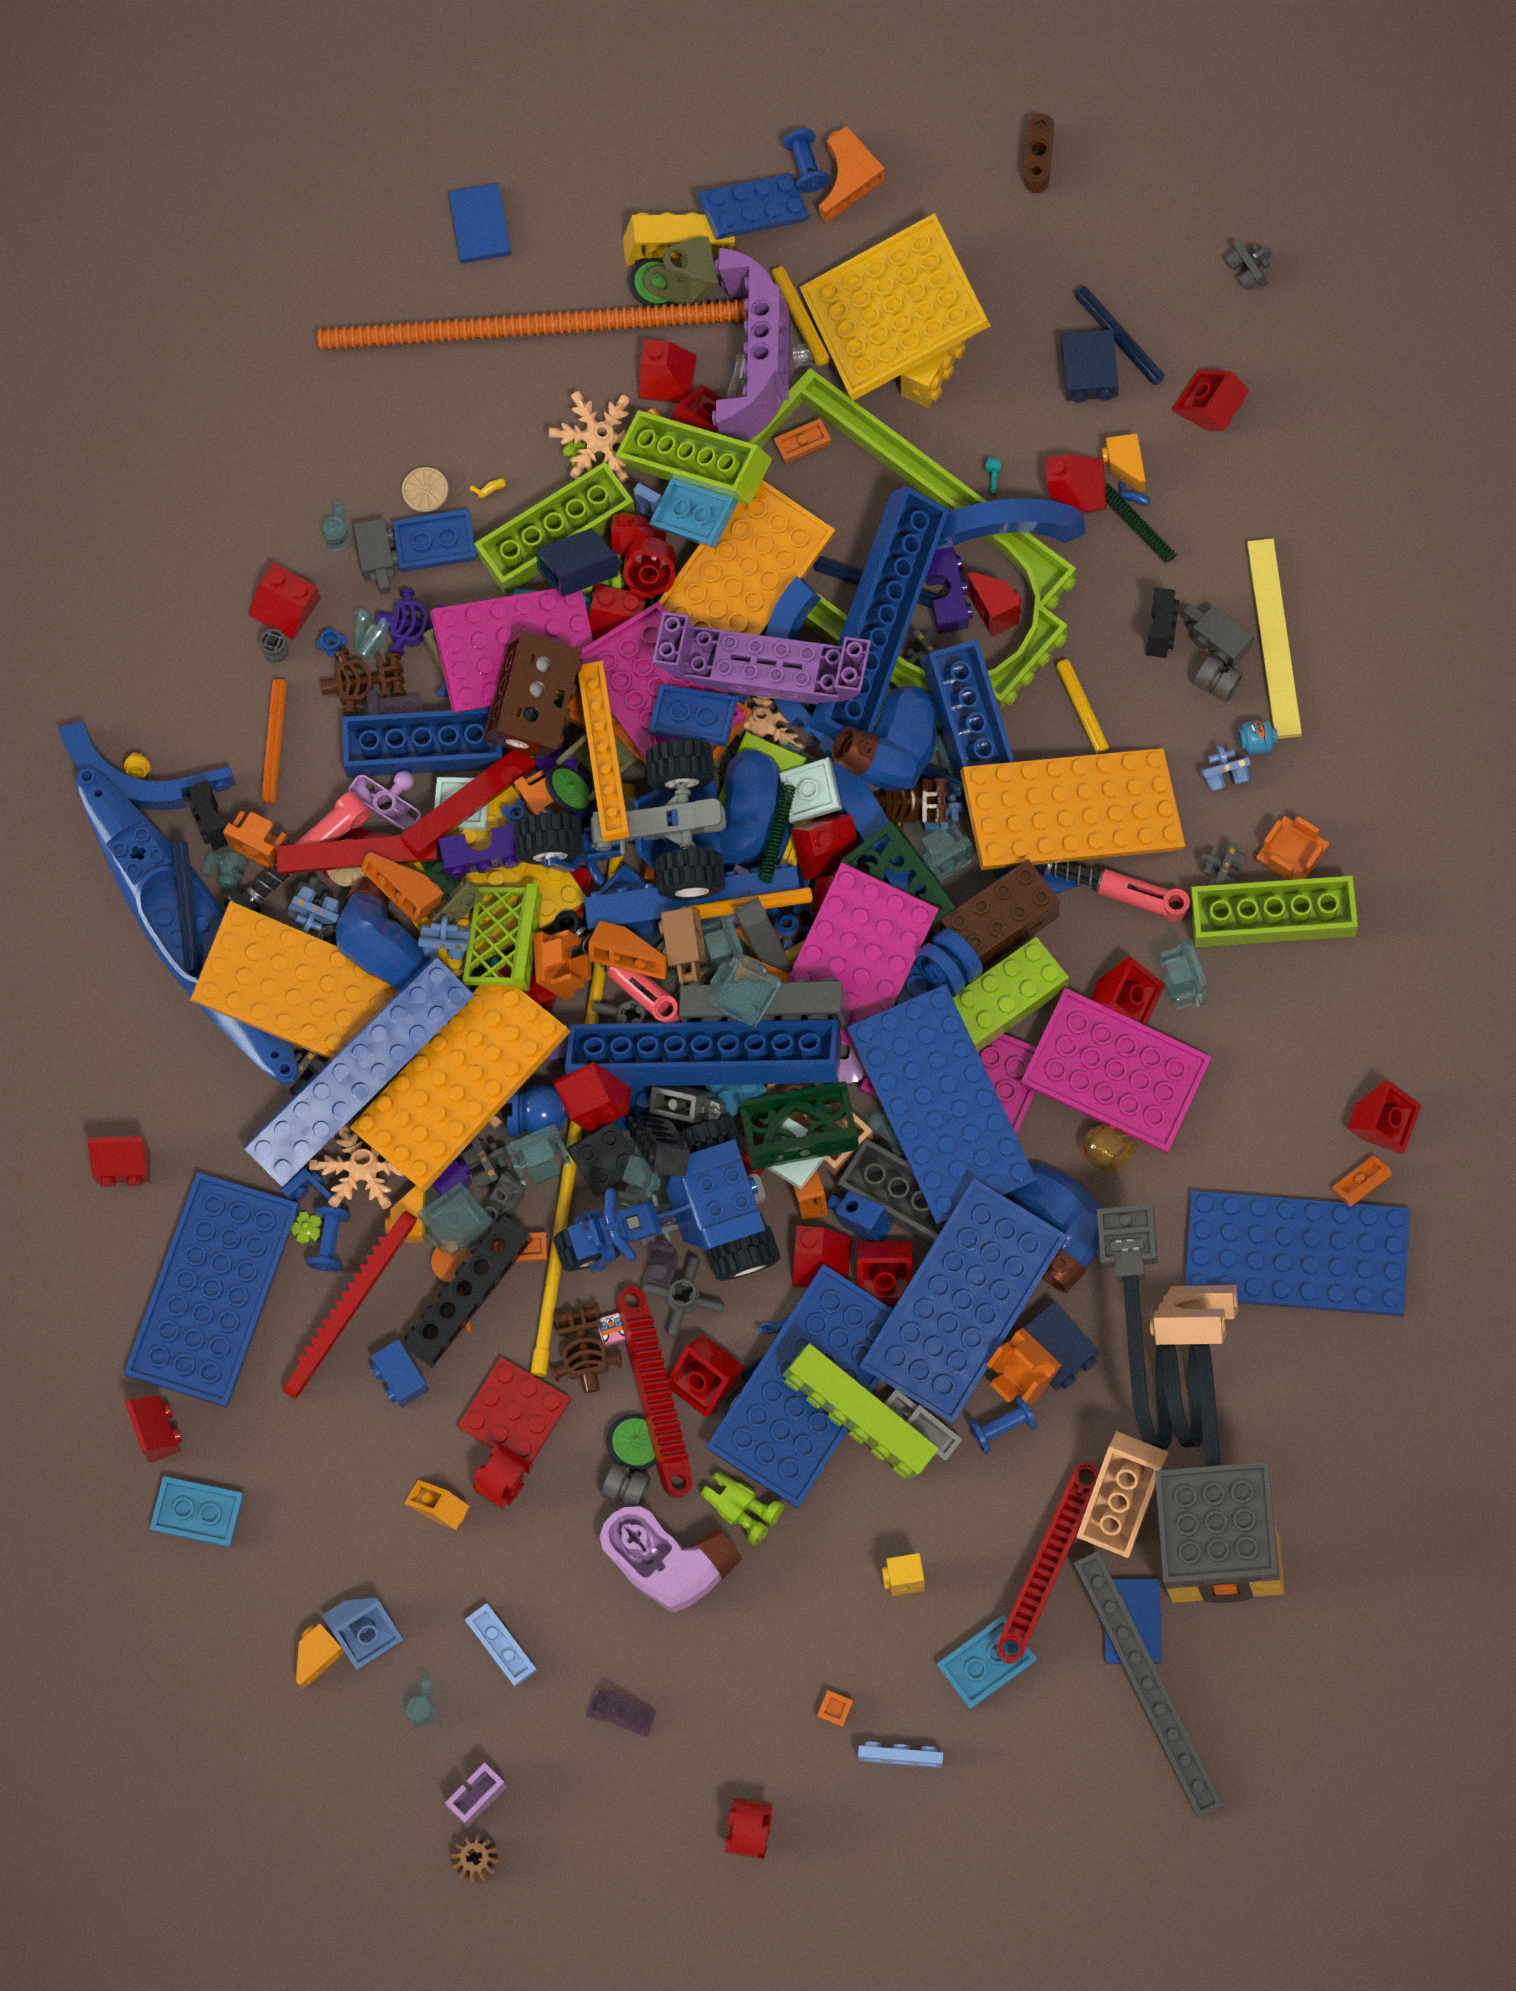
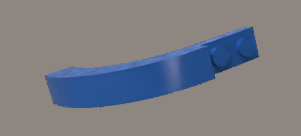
M1003 499L965 506L948 512L936 550L949 548L974 538L1001 533L1041 534L1066 543L1086 534L1083 512L1068 504L1044 499Z
M796 576L785 589L773 610L766 636L791 640L797 639L806 617L822 599L805 580ZM774 699L786 720L797 728L801 726L810 737L815 735L820 740L818 746L830 756L835 740L809 727L813 712L806 703Z
M84 721L59 727L62 741L78 771L86 766L94 767L112 782L136 808L146 810L187 807L185 797L191 796L188 787L208 780L212 791L215 790L216 792L226 791L230 786L236 785L230 767L170 781L137 779L116 770L98 754L92 745L89 731Z

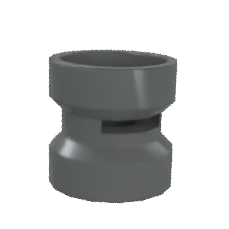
M269 629L261 635L260 646L265 658L274 663L283 661L289 652L284 634L278 629Z

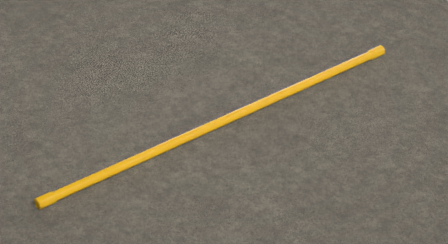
M622 783L624 796L634 798L635 786ZM624 855L610 859L606 883L621 868ZM594 963L585 1024L599 1023L600 1013L592 1011L594 1001L602 1003L607 968L600 967L598 963ZM571 1120L566 1148L581 1140L583 1128ZM567 1150L564 1157L536 1348L533 1352L530 1372L531 1375L538 1377L547 1376L550 1356L549 1347L562 1268L553 1237L560 1231L568 1228L577 1168Z

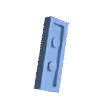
M487 1603L465 1619V1622L514 1687L537 1671Z
M865 1742V1746H859L858 1761L942 1768L943 1752H938V1748L929 1746L921 1747L920 1751L910 1750V1746L904 1744H894L893 1748H883L881 1743Z

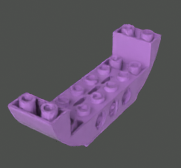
M719 248V259H715L716 273L721 274L722 288L727 289L730 298L749 296V298H745V310L748 314V320L744 321L745 333L748 335V341L744 342L745 356L748 357V363L744 364V376L747 379V385L743 386L744 397L716 400V411L712 412L714 427L718 426V434L747 442L766 428L778 413L783 401L789 400L790 312L780 285H774L767 271L758 262L740 252Z
M663 612L652 663L672 675L713 688L716 691L818 705V703L842 702L859 695L862 689L871 640L845 637L843 647L696 627L693 625L689 615Z

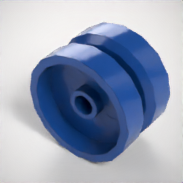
M948 928L939 931L932 938V944H924L915 952L916 964L926 980L934 988L946 984L952 998L965 988V982H973L983 971L981 961L972 947L959 934Z

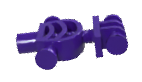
M412 589L400 591L402 601L396 602L394 613L379 611L376 620L377 627L391 629L390 635L394 645L389 648V652L399 653L401 656L404 655L403 648L405 645L410 647L420 645L424 640L423 633L433 628L432 621L428 619L425 606L421 602L413 601L415 591ZM406 611H411L412 619L407 617ZM416 611L423 614V620L417 619Z

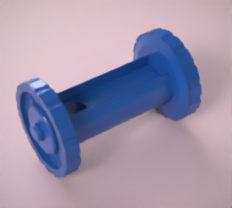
M808 128L795 130L787 134L782 140L784 148L794 152L801 178L797 180L796 186L798 191L803 193L818 191L824 188L830 181L828 173L818 170L811 144L815 141L816 136L815 132Z
M317 1207L315 1215L324 1219L318 1257L307 1258L306 1265L319 1271H342L343 1264L333 1260L339 1224L340 1222L350 1221L351 1213L334 1207Z
M1021 1395L1016 1397L1018 1409L991 1423L980 1427L974 1419L968 1422L974 1435L973 1438L984 1454L991 1452L989 1440L1026 1422L1031 1430L1037 1428L1033 1412L1028 1404L1022 1400Z

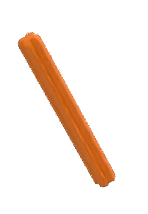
M274 679L272 681L261 800L265 804H274L276 802L287 683L283 679Z

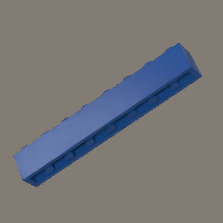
M791 864L777 865L773 879H766L761 876V878L772 881V883H766L759 879L760 868L750 869L749 873L740 875L735 871L724 873L725 889L707 898L695 900H673L660 896L657 883L646 884L643 886V889L632 890L631 887L620 888L616 890L617 893L606 894L605 891L593 892L590 894V897L584 898L588 930L590 933H593L599 921L624 926L627 929L659 924L662 920L661 913L678 910L684 906L800 889L798 870L796 866L791 867Z

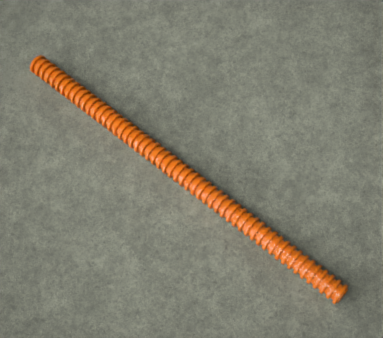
M735 299L734 302L727 300L726 303H722V300H719L718 303L711 301L710 304H706V301H704L702 304L695 302L694 305L686 303L684 306H682V303H679L678 306L670 304L669 307H666V304H663L662 307L654 305V308H650V305H647L646 308L638 306V309H634V306H631L630 309L623 307L622 310H618V307H616L614 310L607 308L606 311L598 309L596 312L594 309H591L590 312L582 310L581 313L578 310H575L574 313L566 311V314H563L562 311H559L558 314L550 312V315H547L546 312H543L542 315L535 313L534 316H531L530 313L526 314V316L519 314L518 317H515L513 314L508 318L506 315H503L502 318L494 316L493 319L490 316H487L486 319L478 317V320H475L474 317H471L470 320L463 318L462 321H459L458 318H455L454 321L447 319L446 322H443L442 319L438 320V322L431 320L430 323H427L425 320L420 324L418 321H415L414 324L407 322L405 325L399 322L398 325L391 323L390 326L383 323L382 326L375 324L374 327H371L370 324H367L366 327L359 325L358 328H355L354 325L350 328L343 326L342 329H339L338 326L334 329L327 327L326 330H323V328L317 330L318 348L321 351H324V348L332 350L334 347L337 350H340V347L348 349V346H352L353 349H356V346L364 348V345L372 348V345L380 347V344H384L386 347L388 344L396 346V343L404 345L407 342L408 345H412V342L420 344L422 341H424V344H428V341L436 343V340L444 343V340L452 342V339H456V342H459L460 339L468 341V338H472V341H474L476 338L484 340V337L492 339L495 336L496 339H500V336L508 338L510 335H512V338H516V335L524 337V334L532 337V334L540 336V333H544V336H547L548 333L556 335V332H560V335H563L564 332L572 334V331L580 333L583 330L584 333H588V330L596 332V330L600 329V332H603L604 329L612 331L613 328H616V331H619L620 328L628 330V327H632V330H635L636 327L644 329V326H648V329H651L652 326L660 328V325H664L665 328L671 324L672 327H676V324L684 326L686 323H688V326H691L692 323L700 325L701 322H704V325H707L708 322L716 324V321H720V324H723L724 321L732 323V320H736V323H739L740 320H748V314L745 310V299L742 302H738V299Z

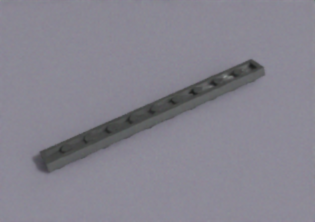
M1099 1551L1074 1562L1081 1580L1198 1819L1224 1807Z

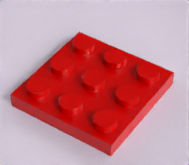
M501 1357L458 1424V1429L492 1449L497 1443L502 1446L505 1445L533 1463L571 1402V1398Z

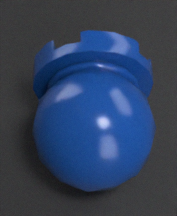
M545 1084L531 1086L525 1092L520 1087L507 1101L512 1106V1116H507L509 1137L520 1138L521 1132L524 1130L535 1137L545 1138L552 1136L565 1127L569 1117L556 1088Z

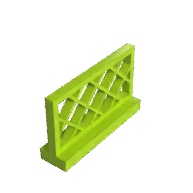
M527 883V888L477 887V890L483 895L495 896L498 900L487 909L482 904V899L474 906L463 983L464 985L517 986L522 991H529L534 961L533 934L538 933L543 898L538 883ZM513 896H522V902L514 909L506 903ZM503 905L509 913L500 920H497L491 913ZM488 916L494 924L482 932L478 927L479 922ZM515 917L519 924L509 933L502 925ZM497 929H500L506 936L494 944L488 936ZM485 940L491 947L479 956L475 952V946ZM511 940L515 945V950L505 956L499 949ZM496 952L502 960L490 968L484 960ZM479 964H482L487 970L480 977H471L472 970ZM506 964L512 969L511 978L499 977L496 972Z

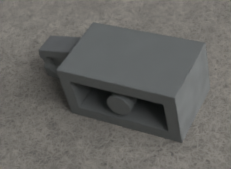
M384 518L354 524L365 581H378L380 594L391 593L388 578H393L396 575L394 566L399 565L396 550L391 551L390 542H394L392 526L387 527Z
M1189 604L1182 612V618L1190 624L1188 628L1192 631L1193 641L1200 648H1207L1211 651L1215 658L1224 662V665L1227 664L1234 667L1253 645L1254 636L1215 605H1212L1208 611L1203 609L1200 612Z
M680 1085L652 1086L649 1113L696 1123L725 1117L726 1103L715 1099V1093Z

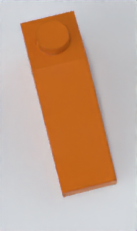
M369 852L366 854L361 871L415 924L432 913L431 911L440 904L444 893L426 875Z
M599 921L589 940L590 962L666 980V956L626 927Z

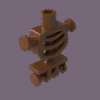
M349 650L338 651L334 654L335 659L339 661V664L335 665L336 678L320 680L323 695L339 693L341 704L346 705L345 710H343V715L346 717L358 716L356 705L365 704L370 700L374 684H381L384 701L389 700L388 687L393 688V692H391L392 698H402L407 695L406 690H403L405 678L399 676V674L404 672L403 666H400L399 663L401 659V654L399 653L386 655V661L389 662L388 667H384L382 655H378L379 673L372 675L362 660H349ZM357 669L362 670L366 675L359 677ZM348 671H350L354 675V677L349 678ZM367 685L365 692L361 694L362 687Z
M923 779V791L917 782L915 787L900 792L886 790V794L874 795L881 808L886 810V816L889 821H895L902 831L904 823L911 824L917 822L921 814L922 822L942 823L949 821V819H946V809H949V804H944V797H949V792H946V782H949V779Z
M594 1303L593 1307L585 1308L584 1305L580 1306V1312L574 1313L573 1308H569L568 1312L561 1314L558 1311L554 1312L557 1328H561L562 1324L570 1323V1327L557 1329V1334L560 1337L576 1334L577 1340L572 1341L563 1349L561 1355L564 1364L557 1367L551 1366L555 1380L559 1381L560 1377L568 1374L572 1380L581 1378L584 1393L600 1391L597 1374L607 1373L609 1365H617L618 1368H621L622 1353L617 1351V1354H608V1348L603 1342L587 1338V1331L603 1328V1323L600 1320L588 1323L589 1318L597 1317V1319H601L599 1304ZM578 1318L582 1320L580 1325H576V1319ZM588 1345H597L601 1348V1351L591 1350ZM578 1348L579 1352L570 1356V1353ZM591 1356L600 1357L602 1361L592 1360Z

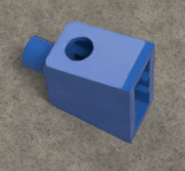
M849 1191L844 1198L833 1194L827 1203V1208L836 1212L835 1214L841 1226L868 1242L883 1241L893 1225L884 1206L852 1191Z

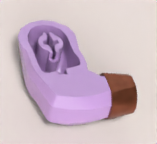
M640 1506L624 1507L612 1513L604 1522L600 1534L602 1549L621 1569L633 1586L668 1611L674 1613L689 1607L708 1594L742 1560L735 1546L718 1528L694 1542L693 1547L683 1549L671 1535L663 1530L653 1514Z

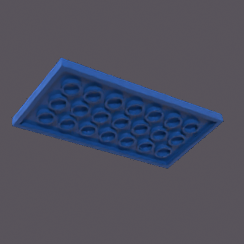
M946 984L847 1027L849 1036L936 1225L948 1220L973 1178L1002 1196L1037 1181Z
M197 1172L126 1365L124 1375L228 1408L299 1211V1203Z
M973 1178L859 1364V1367L954 1424L988 1368L987 1363L1002 1345L1068 1235Z
M1191 1191L1185 1286L1236 1285L1237 1301L1242 1304L1404 1316L1410 1208L1354 1204L1349 1207L1346 1203Z
M823 1264L707 1443L705 1449L796 1509L799 1508L848 1431V1428L843 1424L840 1427L834 1424L827 1417L829 1413L822 1407L819 1409L813 1407L806 1400L808 1396L800 1389L797 1392L784 1382L786 1378L782 1374L800 1351L810 1343L872 1393L880 1379L859 1367V1364L893 1309Z

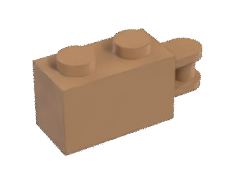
M689 907L661 913L662 920L659 922V929L661 935L665 938L666 947L663 948V955L667 957L668 966L677 969L681 986H687L688 983L692 982L701 983L699 964L707 963L700 910ZM691 966L692 972L686 973L685 967Z

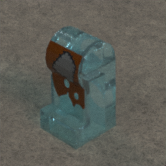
M883 1113L872 1115L868 1120L867 1126L873 1131V1140L882 1142L890 1149L889 1152L904 1160L905 1155L887 1116Z

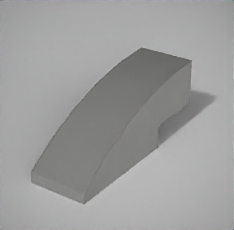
M897 1389L893 1390L884 1401L887 1407L939 1448L935 1455L943 1461L949 1458L963 1440L922 1406H917Z

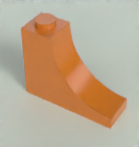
M847 126L840 131L836 130L831 133L827 140V153L834 161L838 174L831 193L819 205V217L825 224L885 180V168Z

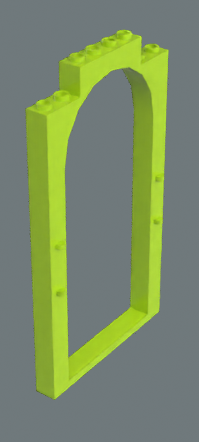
M811 368L789 390V400L783 401L778 413L770 424L757 436L747 441L762 448L799 405L803 403L927 498L948 508L949 512L965 506L988 502ZM1001 533L980 537L1003 554L1023 575L1034 602L1033 624L1019 650L995 669L988 671L1000 711L1005 705L1010 706L1018 696L1017 691L1022 686L1026 687L1031 683L1035 676L1034 672L1038 667L1043 668L1051 659V652L1056 647L1060 649L1068 639V625L1050 611L1058 605L1061 594L1064 591L1069 592L1077 581L1075 579L1076 568L1030 533ZM818 594L822 599L810 611L804 624L828 643L837 646L847 615ZM898 656L889 685L894 689L903 686H916L925 689L931 695L924 670ZM938 719L937 726L941 729V725Z

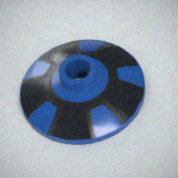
M800 904L778 907L776 912L769 910L766 912L771 924L783 936L779 941L784 951L805 940L814 923L809 911ZM785 921H790L792 926L785 928L782 924Z

